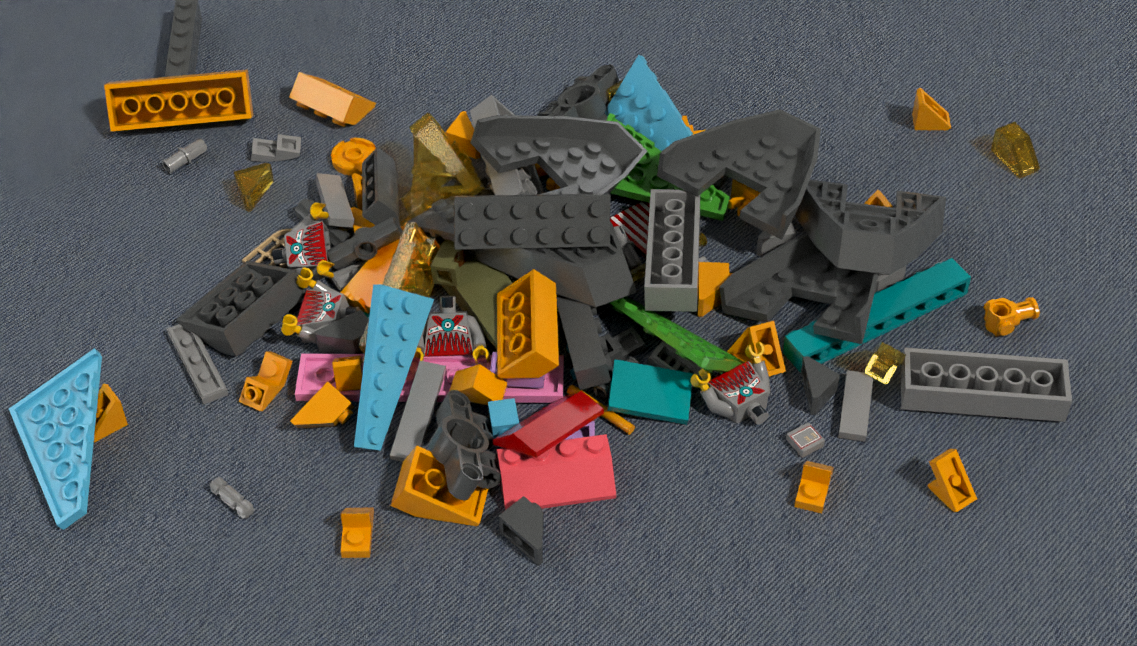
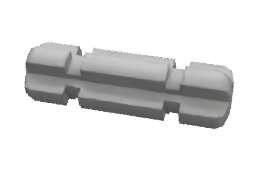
M216 477L214 481L210 482V490L216 496H220V499L232 510L237 511L239 516L246 519L253 514V504L244 499L232 486L226 485L227 482L221 477Z

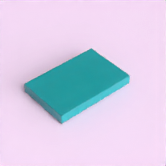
M614 359L607 410L687 425L692 389L691 377L693 373Z

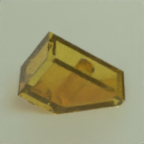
M1016 122L995 130L991 151L1019 178H1023L1039 171L1040 166L1030 136Z

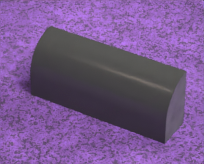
M378 147L362 162V217L374 225L391 217L396 218L399 222L397 165L391 156Z

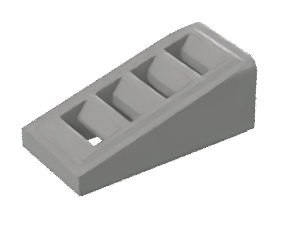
M663 340L649 356L645 364L676 371L682 366L684 367L682 372L688 373L691 371L697 374L699 379L701 378L699 370L702 368L692 360L685 359L676 354L677 350L666 344ZM671 361L675 363L673 367L668 365Z

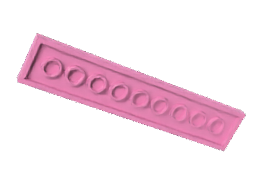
M301 354L295 390L296 401H309L327 381L336 388L332 365L334 358L361 355L363 373L365 354ZM473 355L424 356L425 362L446 366V373L437 402H442L448 394L456 371L477 365ZM480 355L477 358L478 364L490 370L492 355H489L490 361L488 363L486 356ZM559 355V366L545 374L543 388L507 386L503 400L515 398V403H552L563 398L564 355ZM414 357L398 402H407L420 361L417 357ZM361 389L341 391L340 393L349 401H359Z

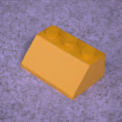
M302 72L298 73L289 98L297 101V106L309 110L311 107L315 109L314 114L323 118L330 116L333 118V123L345 127L346 123L356 125L376 105L375 102L325 79Z

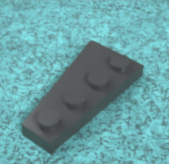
M448 198L434 202L431 206L432 208L408 221L414 228L420 227L425 234L429 232L432 237L442 236L443 239L454 241V203Z

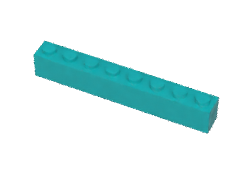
M953 258L935 264L923 272H917L908 279L898 281L891 287L875 292L862 344L966 295L971 276ZM815 320L799 330H793L785 336L783 354L801 373L803 357L809 356L822 364L862 344L814 334L813 325L817 321Z

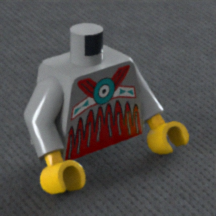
M313 203L310 208V214L297 224L291 232L284 235L285 248L272 251L275 264L287 263L288 268L295 270L297 275H300L302 268H309L313 272L312 279L314 281L325 277L333 278L334 263H331L327 255V250L331 249L329 229L323 221H320L329 217L328 212L322 211L326 206L325 204Z
M302 268L296 280L297 285L301 288L310 286L312 289L306 290L297 318L290 314L284 316L281 330L287 336L297 333V337H300L303 343L312 342L317 344L315 331L360 309L359 307H350L343 293L337 292L319 280L314 281L312 279L313 272L309 268Z
M455 296L440 297V312L429 313L414 357L424 361V356L473 355L475 364L478 365L477 358L480 355H485L488 363L490 356L486 349L485 334L475 317L468 315L467 311H456Z
M761 342L756 343L757 354L752 351L751 345H748L745 349L746 356L749 359H753L754 363L752 364L747 361L710 380V373L704 369L699 370L702 381L697 374L692 375L691 384L694 387L701 388L700 393L712 413L729 418L734 423H740L750 417L759 425L768 418L769 414L765 408L771 393L770 381L765 361H761L760 358L764 353V346Z

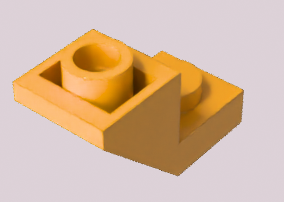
M266 351L258 376L246 377L239 402L258 411H264L285 386L293 361L274 352Z

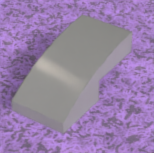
M278 134L277 141L253 138L251 161L273 162L300 157L301 137Z

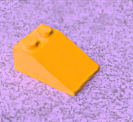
M416 445L403 461L390 506L415 517L478 526L481 521L488 489L477 486L468 500L455 498L447 488L444 465L430 451Z

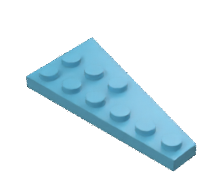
M638 55L608 104L605 114L607 117L609 113L614 114L615 119L625 126L630 125L636 132L643 134L654 142L657 149L663 151L674 141L691 136L693 133L683 122V117L667 92L658 83V78L654 72L647 66L645 58Z
M381 284L373 285L354 441L355 448L381 451L434 299Z

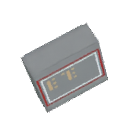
M809 422L786 435V440L802 458L825 445L824 438Z

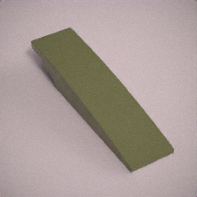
M428 232L426 235L432 239L434 246L423 259L431 267L436 254L446 239H443L442 236L432 237ZM465 250L466 262L459 267L461 281L458 287L440 285L450 296L456 297V303L463 311H467L468 315L475 317L485 337L497 349V293L511 285L512 282L504 272L479 262Z

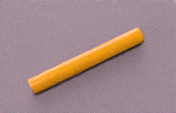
M573 384L567 389L568 394L582 391ZM588 395L604 408V414L601 415L603 418L628 435L634 431L635 425L617 413L608 411V407Z

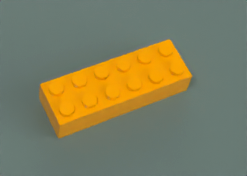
M248 69L116 81L104 84L111 131L249 119L254 115Z

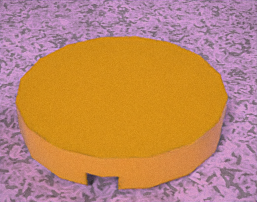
M350 138V141L345 143L341 141L331 152L332 165L338 172L344 175L352 176L354 173L362 175V162L376 149L375 145L363 138Z

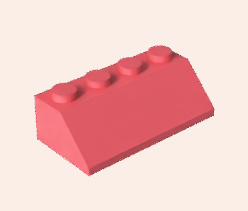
M607 434L563 440L537 458L506 448L497 449L498 470L501 474L500 484L505 510L523 496L531 503L538 504L541 509L616 498L612 456Z

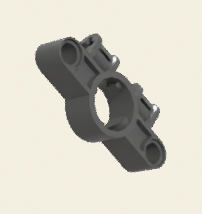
M611 64L599 67L590 76H578L572 86L566 87L557 101H551L544 112H540L537 116H570L599 119L606 111L605 103L615 95L621 85L615 67Z
M450 390L436 411L438 428L429 441V448L433 456L444 465L449 492L457 499L468 500L477 486L486 489L497 486L501 481V474L496 469L498 464L497 456L487 451L493 446V435L489 432L491 428L490 420L483 415L471 411L470 401L465 394L458 390Z

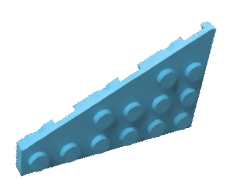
M95 348L9 408L57 526L63 530L87 514L102 356Z

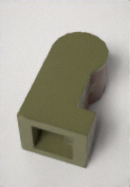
M445 240L431 264L432 279L435 284L458 287L461 281L459 267L466 262L465 249H454V241Z

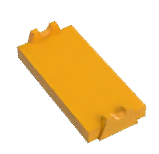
M406 222L401 226L404 237L377 250L376 256L369 259L340 293L345 295L350 306L359 307L360 310L369 314L373 285L381 284L397 289L434 246L432 239L427 237L420 227L414 228L410 223Z

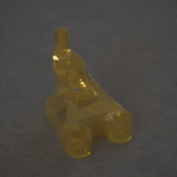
M429 112L409 127L414 139V166L411 171L413 180L411 190L401 197L409 215L399 222L400 226L432 208V204L440 199L454 196H476L484 190V186L469 156L456 141L452 142ZM453 178H455L459 183L462 184L455 186H443Z

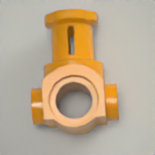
M1028 297L1025 301L1014 303L1005 298L991 299L983 306L985 310V327L996 337L1010 334L1015 326L1020 324L1021 320L1028 318L1037 319L1040 314L1038 303L1033 297Z

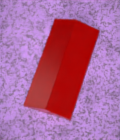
M578 391L552 402L493 439V445L537 458L604 414V408L583 391Z

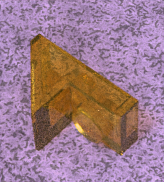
M881 342L872 351L864 372L876 380L888 384L897 366L902 364L906 354Z

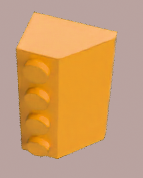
M535 269L497 293V374L500 378H540L559 366L556 283Z

